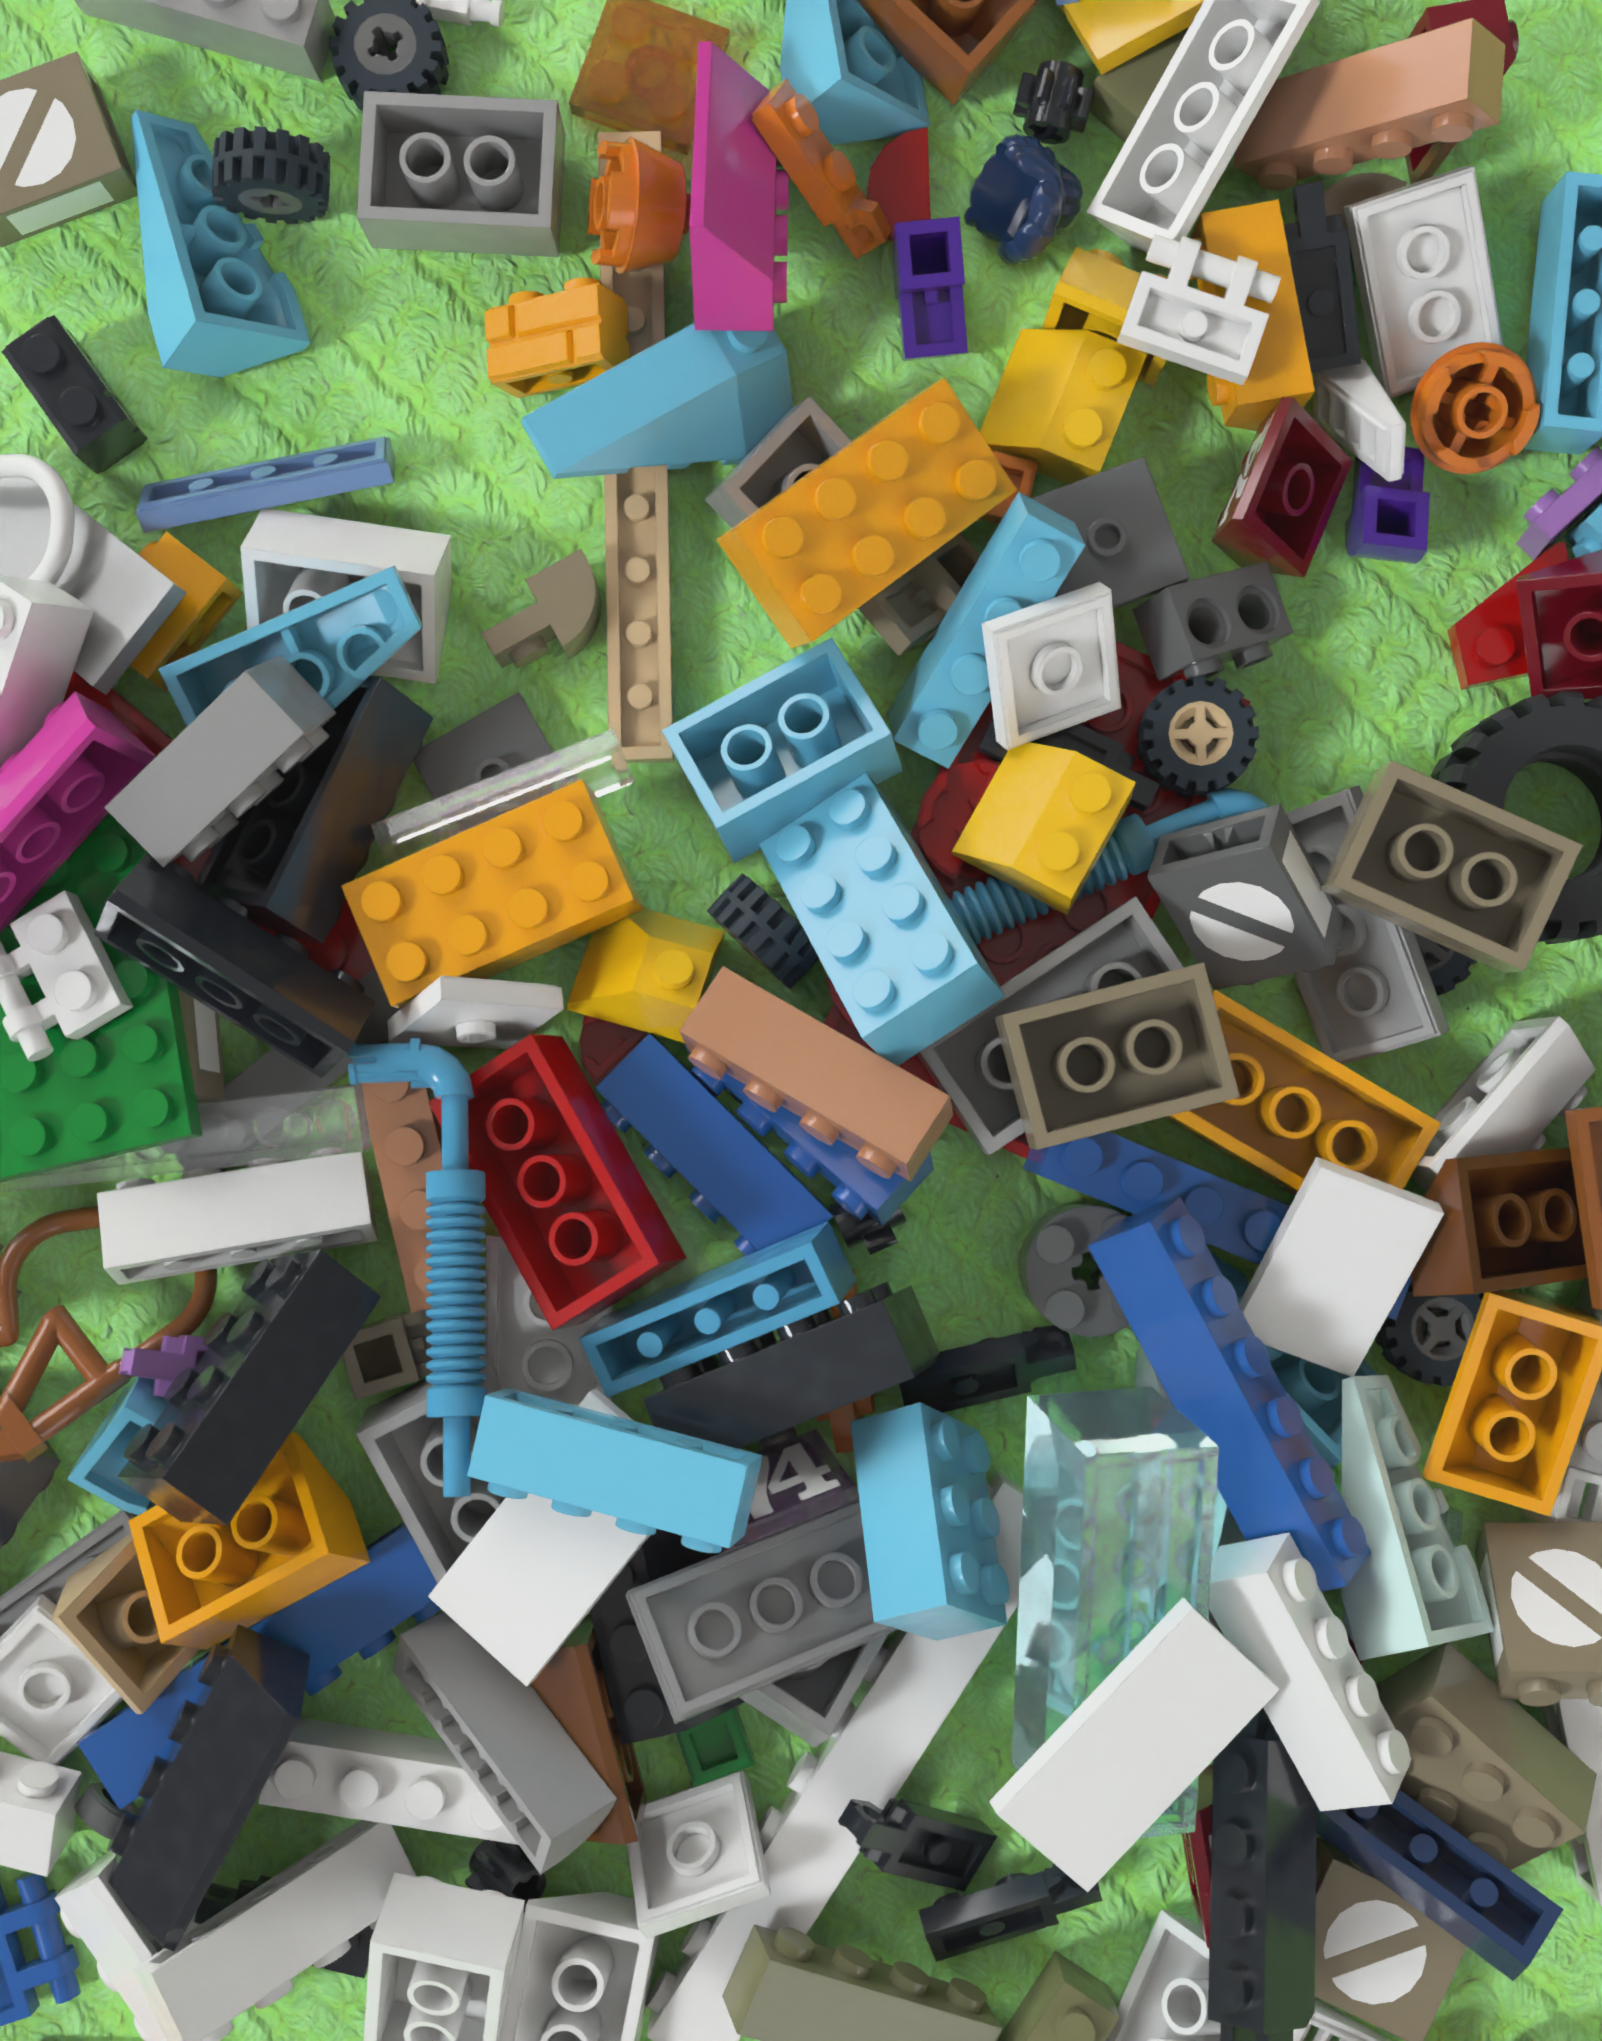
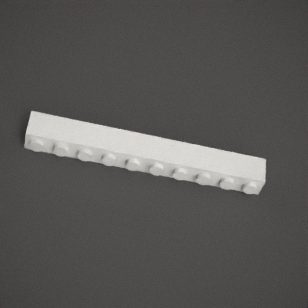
M998 1471L991 1483H987L989 1498L997 1509L1000 1521V1531L995 1540L998 1561L1004 1569L1009 1583L1010 1595L1008 1602L1005 1603L1008 1622L1068 1529L1069 1523L1060 1511ZM1004 1626L938 1641L903 1630H896L886 1646H881L831 1737L822 1743L815 1756L807 1751L797 1762L787 1781V1787L792 1789V1792L781 1809L778 1810L771 1806L758 1823L771 1896L711 1916L709 1920L703 1919L694 1922L681 1946L680 1951L686 1954L674 1975L665 1970L649 1993L645 2007L651 2010L647 2031L649 2039L652 2041H738L741 2035L736 2033L722 1995L753 1925H759L778 1931L780 1927H791L804 1934L808 1933L860 1852L859 1848L861 1846L856 1843L857 1839L846 1827L838 1823L851 1799L869 1801L883 1810L889 1798H895Z

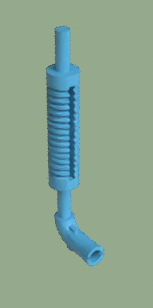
M1225 788L1207 792V800L1145 826L1142 819L1136 813L1125 817L1117 824L1076 900H1081L1083 893L1089 896L1092 895L1094 888L1098 891L1104 890L1105 883L1109 886L1115 885L1117 878L1120 881L1127 880L1128 873L1137 875L1150 869L1159 838L1162 835L1269 806L1248 791ZM992 876L987 877L986 885L978 881L975 884V890L967 886L964 887V895L959 891L953 892V899L948 898L976 945L981 942V936L987 940L991 939L992 931L1000 935L1003 933L1004 927L1008 930L1014 929L1015 921L1019 925L1025 924L1026 916L1030 920L1037 919V911L1041 915L1048 914L1049 907L1052 910H1057L1000 879L996 880Z
M410 1038L409 1043H354L348 1051V1058H353V1064H348L351 1085H359V1083L411 1082V1089L431 1088L434 1092V1097L441 1100L442 1170L426 1172V1200L432 1204L426 1208V1214L432 1217L426 1220V1226L432 1229V1231L426 1233V1239L432 1242L426 1246V1252L433 1255L426 1259V1265L433 1268L426 1272V1277L432 1280L431 1283L426 1285V1290L432 1293V1295L426 1298V1303L433 1306L426 1311V1316L433 1319L426 1324V1329L433 1332L426 1337V1342L433 1345L426 1350V1355L433 1358L426 1363V1368L433 1371V1373L426 1376V1381L433 1384V1386L427 1389V1418H443V1497L471 1496V1477L467 1476L471 1461L470 1417L481 1416L485 1395H487V1388L480 1384L487 1380V1374L479 1371L487 1366V1361L479 1358L487 1353V1348L479 1345L487 1340V1335L479 1332L487 1327V1322L479 1319L487 1314V1310L479 1306L486 1302V1296L480 1294L481 1291L486 1289V1283L480 1281V1279L486 1276V1271L479 1268L486 1263V1258L479 1255L486 1251V1245L479 1242L486 1238V1233L479 1230L486 1225V1220L479 1217L486 1212V1207L479 1204L486 1199L484 1171L469 1170L468 1099L475 1097L471 1077L457 1057L439 1046L422 1044L421 1038Z

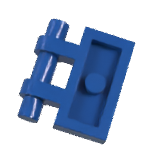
M25 1872L15 1879L22 1902L8 1907L0 1883V2026L27 2018L40 2006L34 1988L36 1986L49 1982L56 2004L67 2002L81 1993L75 1969L79 1967L80 1963L74 1945H66L56 1915L60 1912V1906L54 1899L57 1896V1892L55 1889L48 1890L44 1876ZM31 1926L40 1957L26 1962L16 1931Z

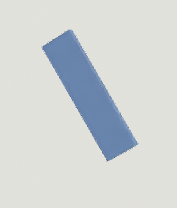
M384 436L145 484L136 514L143 533L394 483L395 456L390 438Z

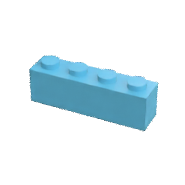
M1567 171L1541 202L1526 365L1530 369L1535 381L1540 413L1535 431L1523 448L1526 450L1581 455L1602 438V175Z
M1020 492L1017 493L888 711L891 734L895 742L949 769L991 700L982 623L1054 598L1085 547L1075 522Z
M507 1387L485 1395L467 1476L489 1482L487 1490L498 1496L511 1499H525L528 1493L552 1499L551 1508L566 1515L589 1517L592 1511L617 1517L615 1525L622 1530L641 1535H654L656 1530L660 1529L682 1535L681 1544L687 1548L705 1553H720L722 1547L730 1548L745 1536L763 1455Z

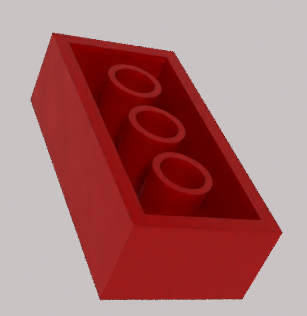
M530 1034L470 1074L475 1097L468 1099L469 1170L485 1172L486 1199L482 1203L486 1207L489 1216L552 1331L585 1323L687 1259L563 1036ZM434 1098L428 1104L441 1126V1100Z

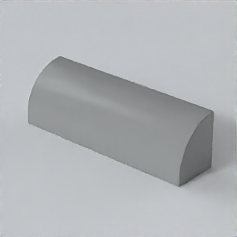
M444 1611L400 1634L393 1666L394 1674L541 1875L571 1854L600 1826L612 1810L617 1800L616 1796L532 1686L529 1684L526 1687Z

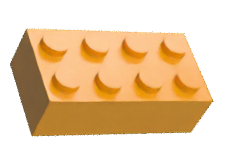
M944 377L909 399L716 540L792 649L811 643L1016 492L1017 489Z
M583 779L341 885L389 1003L392 1007L398 1009L403 1008L441 975L488 979L645 909L597 796Z
M1212 990L1240 1097L1163 1118L1295 1196L1316 1157L1403 1189L1441 1123L1219 991Z

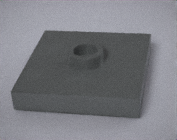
M1144 457L1031 498L1075 522L1085 543L1084 549L1054 597L1101 582L1111 589L1114 610L1157 594L1167 587L1185 583L1190 578Z
M519 692L426 744L413 761L454 835L571 784Z

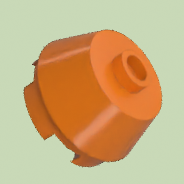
M628 137L625 143L603 140L597 151L599 159L608 160L605 176L601 175L599 179L591 178L588 200L587 231L591 235H600L601 248L598 250L593 249L591 255L592 263L594 265L615 267L618 274H623L673 261L679 251L682 235L687 234L690 228L691 194L686 193V177L682 163L632 137Z
M1488 342L1469 343L1445 353L1424 373L1413 395L1410 422L1413 437L1418 448L1437 467L1458 474L1484 472L1500 465L1512 455H1517L1529 442L1539 419L1540 404L1537 403V389L1533 375L1526 363L1516 353L1498 344Z

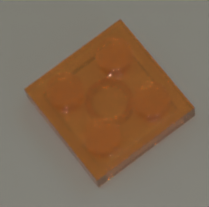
M607 0L569 100L571 114L620 132L661 131L663 147L688 156L694 140L698 42L712 41L726 53L730 43L729 29L650 0Z

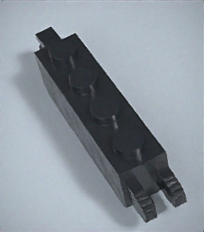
M1264 1708L1250 1720L1213 1760L1208 2020L1221 2023L1220 2041H1293V2030L1306 2028L1315 2012L1317 1805Z

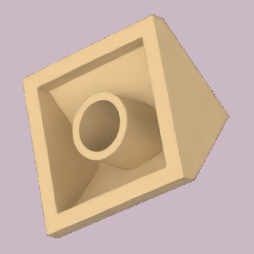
M131 1533L67 1578L52 1617L55 1623L136 1714H143L200 1650L199 1648L161 1644Z

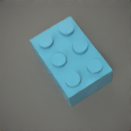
M832 637L662 730L684 775L734 863L761 849L759 846L761 842L865 772L878 785L903 771L890 730Z
M921 1402L851 1421L874 1622L936 1641L1008 1625L1005 1603L1009 1600V1583L1006 1573L998 1561L995 1537L998 1536L1000 1531V1521L997 1509L989 1498L986 1472L990 1468V1454L984 1438L980 1435V1431Z

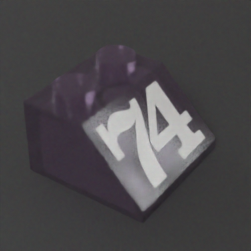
M793 1426L758 1440L762 1450L755 1453L763 1455L745 1536L730 1548L722 1547L721 1552L738 1548L859 1499L855 1484L817 1429L798 1436Z

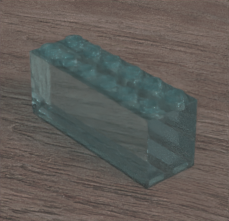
M1152 1386L1027 1395L1011 1760L1017 1771L1183 1597L1208 1620L1219 1446ZM1198 1777L1139 1839L1195 1832Z

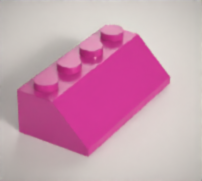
M712 41L698 42L689 226L695 330L773 331L774 303H787V262L775 261V256H788V215H776V210H788L789 174L785 169H777V166H782V164L751 120L753 112L769 90Z
M74 692L67 701L56 705L48 713L41 730L23 750L11 755L4 762L0 770V933L107 816L109 812L104 807L157 757L106 707L77 692Z

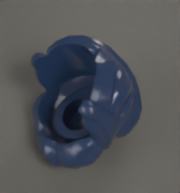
M1018 134L1005 136L996 146V153L987 160L983 170L974 180L970 192V207L964 214V221L966 225L975 227L983 236L998 242V254L1006 264L1025 263L1033 257H1038L1052 241L1055 232L1060 228H1066L1074 220L1081 207L1082 185L1074 173L1058 163L1054 152L1049 147H1043L1036 137L1020 136Z

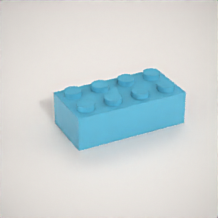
M866 772L759 844L861 1038L881 1057L898 1066L1005 997L1004 992L898 811Z

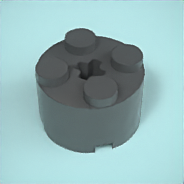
M1073 1202L1049 1210L1031 1228L1019 1252V1278L1023 1291L1032 1305L1054 1326L1074 1335L1097 1337L1112 1334L1129 1325L1101 1270L1092 1272L1091 1282L1085 1283L1077 1275H1072V1267H1078L1082 1264L1083 1253L1087 1252L1089 1257L1094 1259L1088 1245L1117 1221L1127 1218L1124 1214L1095 1203Z

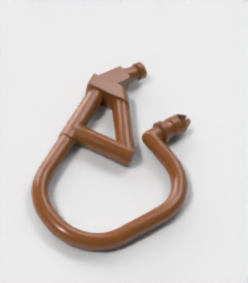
M98 1206L63 1210L43 1216L23 1228L6 1246L0 1257V1347L11 1346L19 1338L17 1280L20 1269L28 1255L38 1245L53 1236L67 1232L100 1228ZM217 1268L194 1272V1289L185 1309L172 1322L135 1348L161 1351L163 1336L179 1338V1335H191L204 1321L213 1304L217 1290ZM64 1305L52 1308L41 1318L33 1337L0 1397V1426L3 1429L0 1430V1463L25 1459L28 1463L49 1449L45 1444L47 1440L130 1382L129 1380L134 1377L119 1374L122 1357L108 1365ZM59 1344L86 1381L28 1421L23 1412Z

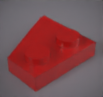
M1565 541L1552 545L1447 629L1461 690L1528 676L1516 580L1519 576L1568 561L1569 557Z

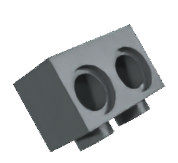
M1267 561L1167 587L1132 609L1158 681L1183 674L1187 683L1192 681L1193 676H1205L1206 679L1224 670L1222 663L1232 660L1237 670L1255 665L1273 656L1270 645L1294 633Z

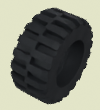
M1561 691L1548 699L1543 694L1525 698L1508 708L1505 707L1480 721L1478 725L1465 731L1451 744V754L1439 759L1430 775L1435 780L1503 810L1507 790L1515 774L1527 765L1537 762L1554 764L1570 771L1590 790L1598 806L1601 819L1599 846L1588 868L1579 876L1566 880L1538 942H1545L1546 945L1602 935V696H1598L1585 703V697L1581 692Z

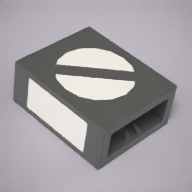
M1281 804L1168 833L1159 838L1147 878L1198 964L1204 962L1209 983L1214 990L1237 985H1252L1261 980L1297 972H1312L1335 963L1344 920L1331 896L1320 891L1323 881Z

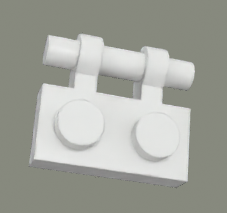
M1154 234L1145 260L1169 268L1168 277L1165 279L1142 271L1117 343L1243 386L1248 378L1269 317L1267 313L1244 306L1246 298L1250 296L1271 304L1281 277L1257 269L1258 261L1239 255L1237 260L1233 261L1201 250L1200 241L1183 235L1180 242ZM1190 276L1226 288L1224 298L1187 286Z
M64 890L10 923L20 947L7 954L0 941V1004L6 1014L2 1024L10 1040L20 1043L28 1061L43 1059L53 1052L54 1049L45 1031L59 1023L65 1037L78 1040L133 1007L100 939L94 935L95 929L78 895ZM34 973L45 995L44 999L34 1005L31 1004L20 981Z

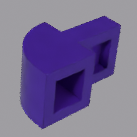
M960 216L895 223L893 229L894 281L899 307L903 361L966 355L968 348L963 299L965 278Z
M1405 447L1404 474H1402L1401 479L1388 482L1355 456L1352 511L1345 522V545L1349 556L1417 564L1427 552L1430 493L1423 492L1424 455L1420 449Z

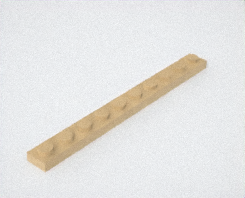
M661 131L598 132V147L603 140L625 143L628 137H632L663 153ZM598 155L599 177L601 175L605 176L608 160L599 159ZM665 263L623 274H618L615 267L600 265L602 285L623 298L627 305L629 334L626 335V339L630 344V358L666 339ZM667 465L630 468L627 473L604 475L609 761L611 764L674 762V754L662 732L663 729L674 724L669 470H667Z

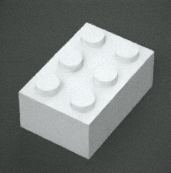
M394 1872L370 1940L363 2041H499L521 1934L525 1900L507 1897L503 1893L494 1890L479 1891L442 1883L440 1880L429 1876L414 1877Z

